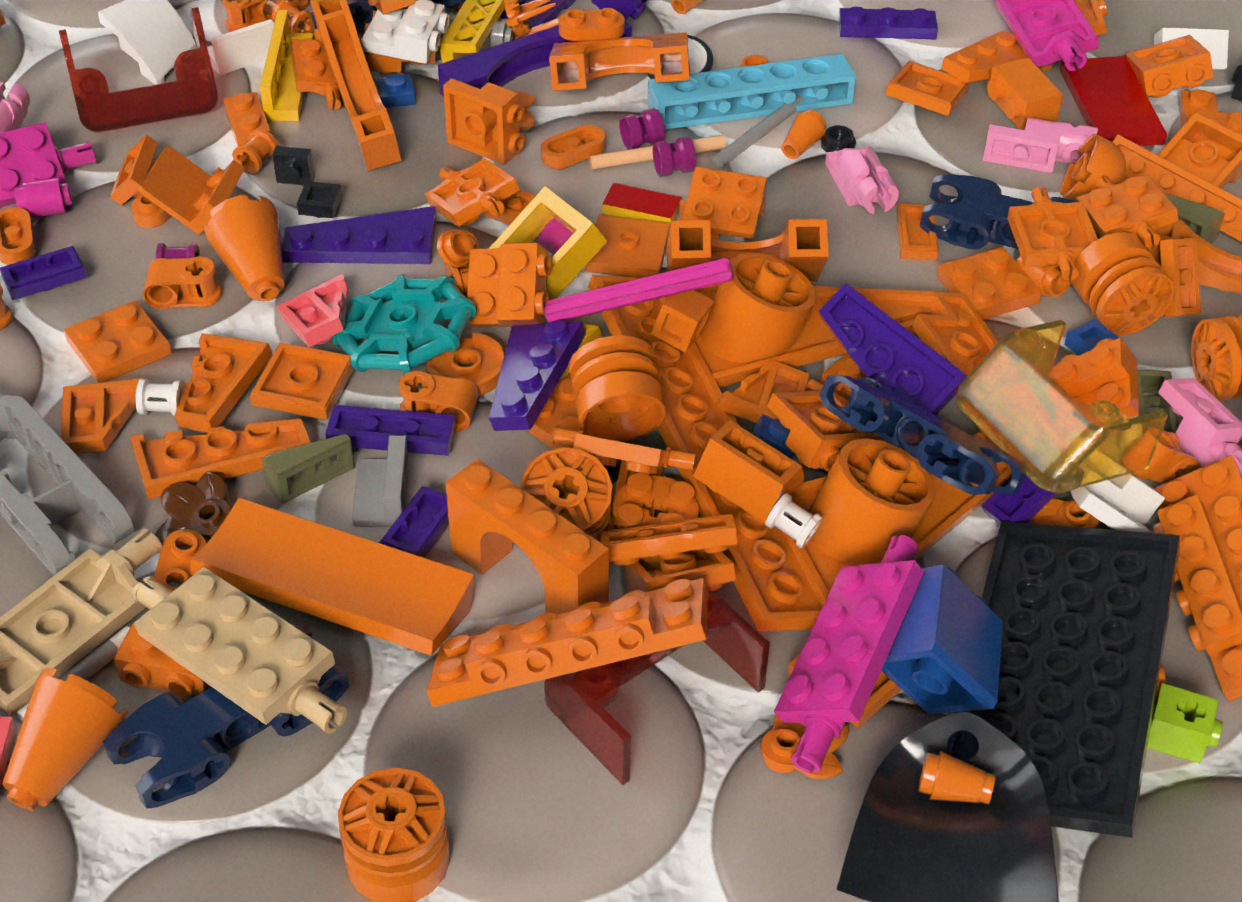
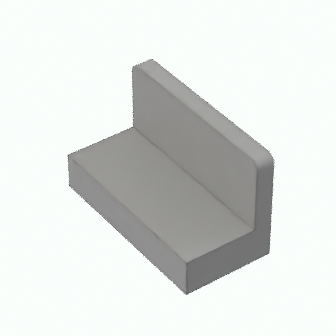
M389 436L387 459H360L358 461L352 511L353 526L391 527L405 509L409 470L406 436Z

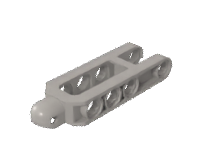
M0 396V440L4 438L17 439L58 484V486L31 500L26 493L20 494L11 484L5 469L0 470V515L53 575H56L76 559L72 551L68 553L66 547L54 532L53 525L80 510L113 544L131 535L134 532V527L120 501L22 396Z

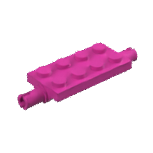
M993 0L1024 53L1037 67L1048 66L1056 61L1063 60L1069 71H1075L1073 62L1078 69H1081L1087 62L1085 53L1099 48L1098 36L1073 0Z
M46 122L0 133V208L17 204L14 188L22 187L23 182L59 177L60 183L64 184L66 183L64 174H66L65 170L88 164H96V158L93 149L91 150L90 141L58 149L57 146L54 147Z
M900 535L899 538L893 536L890 539L889 547L881 563L841 567L793 672L784 687L774 712L784 723H800L805 726L806 729L791 757L793 765L804 772L811 773L813 770L814 773H818L821 771L822 763L833 738L840 737L845 722H859L924 574L922 568L913 560L914 555L918 552V544L908 536Z

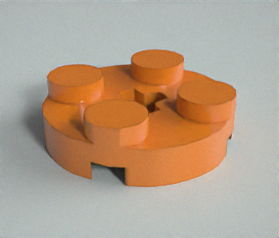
M471 333L472 338L459 339L460 347L453 353L447 351L428 360L426 371L428 374L468 379L477 386L479 397L497 387L504 352L501 345L493 338L481 333ZM459 364H462V365H470V364H473L472 366H469V367H461V366H459Z
M641 472L633 473L628 477L627 483L618 489L613 498L612 524L614 528L617 525L618 529L696 519L699 515V506L694 497L695 490L687 482H678L663 476H649ZM651 509L663 512L659 513L658 517L649 516V510Z

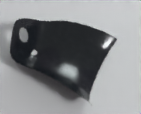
M969 712L949 714L906 736L884 758L870 781L855 822L836 889L870 902H1059L1047 796L1043 782L1033 762L1005 734L985 720ZM961 730L972 733L978 740L979 750L972 759L962 761L982 769L986 773L995 775L990 803L929 800L930 794L918 792L926 754L939 755V752L942 751L951 755L947 748V741L950 735Z

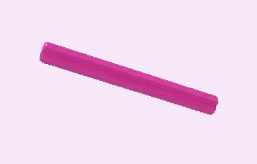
M723 258L557 298L545 303L544 313L549 323L557 320L566 321L722 284L733 280V267L729 259Z

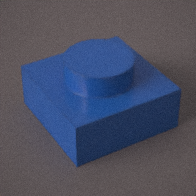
M393 74L387 77L376 78L378 93L385 108L416 105L410 74Z
M1094 319L1068 332L1064 345L1079 356L1095 348L1096 344L1103 339L1115 340L1119 337Z
M762 414L754 426L753 435L790 459H793L795 453L785 444L791 430L784 427L779 419L774 420Z

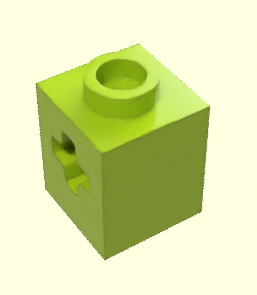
M1162 683L1154 704L1147 748L1200 764L1207 746L1216 749L1220 739L1223 721L1215 719L1219 700Z

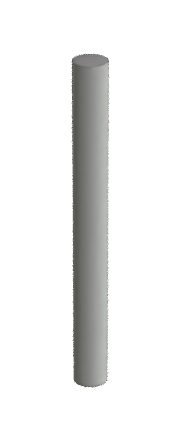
M796 95V100L793 103H784L712 158L713 165L721 169L794 114L797 110L795 106L804 100L803 97Z

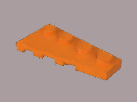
M301 418L250 423L246 425L244 431L234 432L225 429V426L210 427L207 434L184 436L183 430L165 432L164 439L146 440L144 434L130 435L132 448L148 500L160 497L165 488L178 482L196 486L199 479L206 472L216 474L223 480L254 473L263 469L261 458L275 452L311 443Z

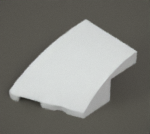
M124 0L98 12L100 23L118 37L120 48L139 62L141 74L157 87L165 83L164 76L170 69L177 70L182 65V61L197 49L191 33L168 0Z
M1075 432L1069 440L1066 466L1071 469L1074 475L1068 482V486L1078 506L1113 530L1152 533L1144 525L1158 509L1165 497L1150 484L1133 475L1122 464L1092 446L1084 437Z

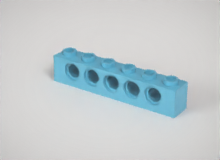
M843 54L693 73L690 74V80L655 83V79H648V109L655 108L658 110L664 124V130L768 116L784 103H793L796 100V95H800L804 99L795 106L797 108L796 112L853 104L856 74Z

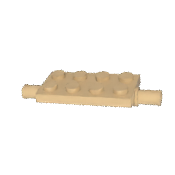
M142 529L138 535L116 552L111 549L103 556L89 548L0 617V708L13 716L18 710L29 703L36 679L43 669H57L53 678H60L146 608L133 599V589L138 583L134 577V571L152 556L161 552V542L153 533L149 534V530Z
M201 568L174 591L159 583L152 576L143 578V581L151 586V589L141 582H138L134 587L133 599L149 609L147 613L134 622L138 635L265 725L279 713H289L295 716L303 715L327 734L336 731V727L331 725L330 721L339 727L344 723L347 709L321 693L318 686L321 676L335 664L333 652L207 568Z

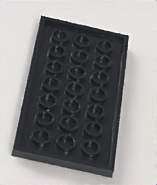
M1001 521L982 598L988 603L989 608L1003 621L998 700L994 709L960 712H969L985 720L1015 742L1027 754L1043 782L1051 827L1133 838L1180 551V535ZM961 730L950 735L947 741V748L953 757L966 761L972 759L977 754L979 743L972 733Z

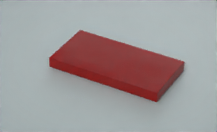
M1126 56L1087 58L1085 66L1081 69H1078L1073 62L1075 71H1069L1064 61L1061 60L1059 70L1087 126L1098 127L1097 135L1113 142L1118 134L1139 146L1165 144L1168 134Z

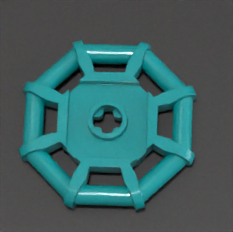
M402 274L396 276L395 281L368 294H357L350 300L351 307L346 314L344 330L333 335L332 341L336 346L341 347L346 355L351 356V366L359 372H365L368 369L402 370L406 374L412 372L414 367L447 351L453 353L460 347L459 339L468 321L476 315V305L471 299L466 298L456 287L454 279L443 275L438 279L406 278ZM440 299L448 300L442 303L439 302ZM452 319L448 328L442 326L444 320ZM366 337L367 340L359 346L356 340ZM390 351L398 352L399 354H380L379 352Z

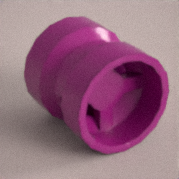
M657 109L644 110L639 116L628 114L620 117V135L628 150L640 148L646 142L653 144L654 142L664 140V124Z
M689 136L678 138L670 144L665 140L653 143V162L659 177L669 176L675 170H680L682 173L695 170V148Z

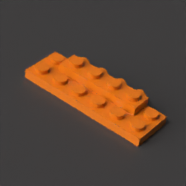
M1230 455L1155 487L1154 489L1164 496L1165 499L1158 507L1159 510H1157L1160 523L1153 525L1155 533L1180 535V551L1175 582L1181 580L1183 589L1176 591V597L1186 616L1193 615L1195 624L1188 626L1190 637L1198 652L1206 650L1209 654L1221 690L1229 702L1242 697V474L1233 455Z
M700 578L692 581L679 579L661 589L649 592L641 590L631 591L620 599L601 604L599 602H588L582 604L576 610L562 614L544 613L526 623L514 626L511 624H501L493 627L488 632L470 637L467 635L454 636L440 645L426 690L432 707L706 640L708 591L704 579Z

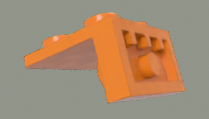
M167 145L138 191L200 235L204 230V222L207 224L211 219L209 212L229 198L245 168L235 160H232L224 170L218 167L210 176L178 151Z
M695 167L682 220H710L711 233L749 239L754 238L759 215H764L766 206L767 177Z

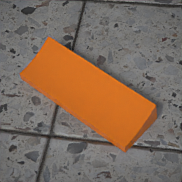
M238 498L224 522L207 544L191 558L190 574L194 575L201 568L205 567L242 592L430 656L470 612L474 574L242 498Z

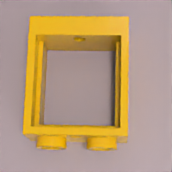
M544 187L489 249L501 248V244L532 243L542 232L546 224L553 218L565 226L573 234L551 258V274L546 276V291L548 292L549 300H553L562 293L607 243V240L591 221L547 187Z

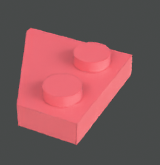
M341 274L278 305L277 308L282 319L308 347L324 344L331 340L333 335L344 330L349 286L345 276Z

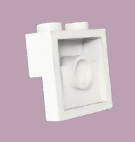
M418 0L415 4L410 5L408 9H399L385 15L377 10L361 39L362 49L364 52L427 64L432 52L438 51L441 34L447 33L449 14L445 13V5L436 4L430 0Z

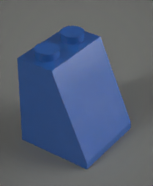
M944 564L922 568L924 574L881 671L928 714L994 709L998 700L1003 621L989 608L988 603L983 598L975 595L959 579L958 574L951 568L946 567Z

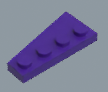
M432 206L286 227L281 247L283 263L431 264L436 207Z
M846 283L819 311L822 320L866 378L879 379L917 399L925 410L936 416L968 382L967 375ZM922 426L918 431V435L924 430Z
M557 320L551 323L513 325L511 327L489 415L494 431L531 430L565 372L572 355L577 351L586 335L582 321L565 322Z

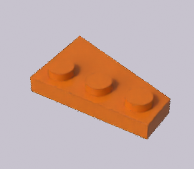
M1001 31L945 56L941 69L970 83L989 80L993 65L1028 57L1014 34ZM1052 64L1048 66H1040L1038 68L1041 71L1051 70Z
M201 333L199 339L201 349L199 355L194 356L191 364L193 374L191 380L184 385L174 415L179 428L208 432L210 427H219L273 354L269 343Z

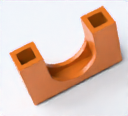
M687 32L554 43L549 55L552 91L586 89L588 82L594 78L622 73L655 75V83L690 80Z
M788 219L782 234L771 239L755 242H727L711 237L710 220H671L666 247L667 272L723 258L731 261L732 258L739 254L759 253L785 261L801 271L810 282H817L829 257L827 219Z
M478 458L446 481L451 552L483 575L513 551V541L527 554L541 576L545 590V613H555L558 615L576 610V608L588 602H599L600 604L609 602V548Z

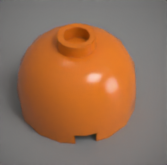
M1097 134L1089 136L1078 150V152L1082 153L1081 157L1076 163H1070L1062 181L1060 194L1063 195L1062 198L1076 201V197L1097 189L1095 181L1100 176L1103 179V175L1108 176L1113 184L1125 182L1128 179L1124 176L1126 161L1120 148Z

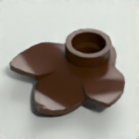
M206 472L199 479L196 486L178 482L165 488L161 493V504L170 517L155 533L157 538L163 542L169 534L187 529L198 532L203 538L211 539L232 509L226 501L228 487L224 480L216 474Z

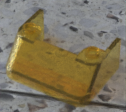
M1062 320L1008 332L964 378L959 385L956 395L958 407L998 447L1019 460L1027 476L1037 486L1055 493L1067 492L1148 469L1168 418V414L1161 410L1129 419L1115 404L1109 401H1097L1084 405L1077 403L1050 377L1066 327V323Z

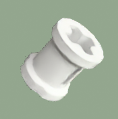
M140 379L136 389V409L138 414L147 415L149 411L171 412L174 416L184 388V382L175 380L173 384L150 383L148 379Z
M785 493L770 512L765 525L770 529L773 527L778 528L796 540L798 548L803 549L817 531L823 516L818 513L812 515L794 503L790 494ZM787 516L791 517L792 519L800 523L802 526L797 525L796 523L788 519Z

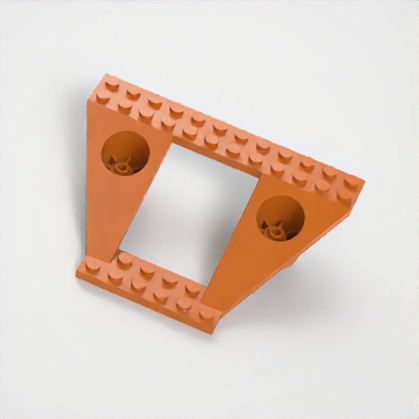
M744 253L739 254L730 261L734 273L732 281L695 290L712 299L715 303L702 333L686 352L651 335L661 307L669 296L600 313L612 336H634L646 341L653 349L658 382L661 386L666 412L663 422L657 428L667 447H672V450L697 454L694 472L678 468L684 482L689 483L695 490L694 497L698 503L701 517L733 514L738 544L729 545L728 549L722 552L734 563L736 581L733 582L758 632L812 630L841 567L881 563L889 547L890 539L893 536L899 538L900 535L908 536L918 544V552L913 558L916 561L985 503L994 492L982 495L966 493L926 471L920 465L918 459L897 446L885 441L868 438L852 440L841 448L827 476L803 482L791 495L794 503L812 515L818 513L823 516V520L813 537L803 549H800L796 546V540L776 527L770 529L764 522L747 514L741 507L721 494L712 491L707 485L693 477L709 439L729 420L739 425L733 414L717 409L722 397V392L719 388L740 383L749 375L759 373L761 367L771 360L795 368L847 353L819 314L820 309L841 287L813 286L801 271L785 261L770 255ZM592 275L588 288L591 291L640 278ZM853 288L910 333L918 335L922 342L967 375L968 382L956 395L968 410L976 426L981 430L980 433L973 435L983 437L1014 456L1022 465L1040 447L1059 461H1066L1069 441L964 293ZM1005 462L996 464L1000 472L996 483L1000 486L1012 476V470ZM787 516L788 519H790L797 525L802 526L800 523H798L791 517Z

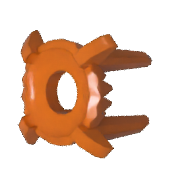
M502 0L508 17L505 23L508 27H512L513 32L516 34L514 40L558 25L559 18L529 28L530 24L527 23L529 18L554 7L556 3L538 7L551 0H534L520 5V0Z

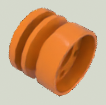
M1117 232L1107 234L1092 242L1080 253L1075 261L1079 275L1076 279L1071 280L1073 288L1083 302L1090 307L1091 313L1098 321L1115 335L1133 334L1151 326L1163 316L1172 303L1175 294L1173 280L1164 272L1162 266L1154 260L1153 255L1144 243L1133 233Z
M1242 314L1238 317L1232 315L1201 320L1195 327L1192 337L1191 358L1196 380L1218 401L1242 398Z
M625 335L602 337L584 344L572 355L568 365L574 396H576L575 402L580 429L585 431V435L627 442L648 435L661 425L666 416L661 386L658 382L653 349L646 341L634 336Z
M561 447L545 451L530 462L522 475L520 488L601 543V531H608L613 486L608 470L597 457L581 449ZM566 492L570 493L567 499H562Z
M397 767L382 769L358 779L343 795L338 809L339 830L348 878L357 892L373 902H416L436 889L445 878L449 866L450 852L443 795L432 780L414 770Z

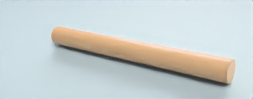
M724 135L692 139L695 153L726 148ZM653 146L589 156V165L591 170L650 161L653 160Z

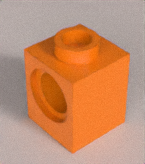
M695 290L669 296L661 307L651 335L686 352L702 333L715 301Z

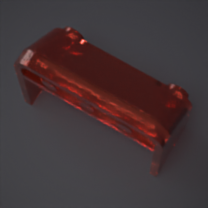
M198 7L191 8L190 14L197 49L184 51L176 58L174 70L177 81L109 93L105 76L97 69L83 68L75 70L66 29L59 30L79 119L84 128L90 132L102 133L202 115L214 109L218 101V92Z
M708 593L707 638L703 641L759 693L765 688L770 642L722 598ZM682 646L545 680L544 699L547 707L622 785L630 781L631 735L604 707L618 697L622 685Z

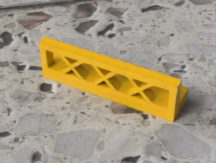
M466 0L448 27L447 33L440 40L439 49L442 63L480 50L493 29L495 22L505 9L502 0Z
M288 10L277 11L260 83L262 106L267 121L299 122L305 92H297L290 55L291 39H314V33H291Z

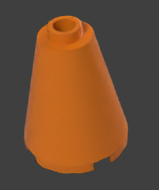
M239 195L226 199L209 212L211 219L207 224L204 222L203 226L206 238L251 299L259 301L273 300L279 295L285 285L278 212L274 204L263 196H259L261 201L250 200L248 195Z
M53 668L43 669L36 679L2 783L9 791L6 798L15 805L29 811H33L36 805L47 807L104 745L103 741L126 719L128 714L125 708L117 713L114 710L118 702L117 699L79 676L70 673L65 681L53 678L57 669Z

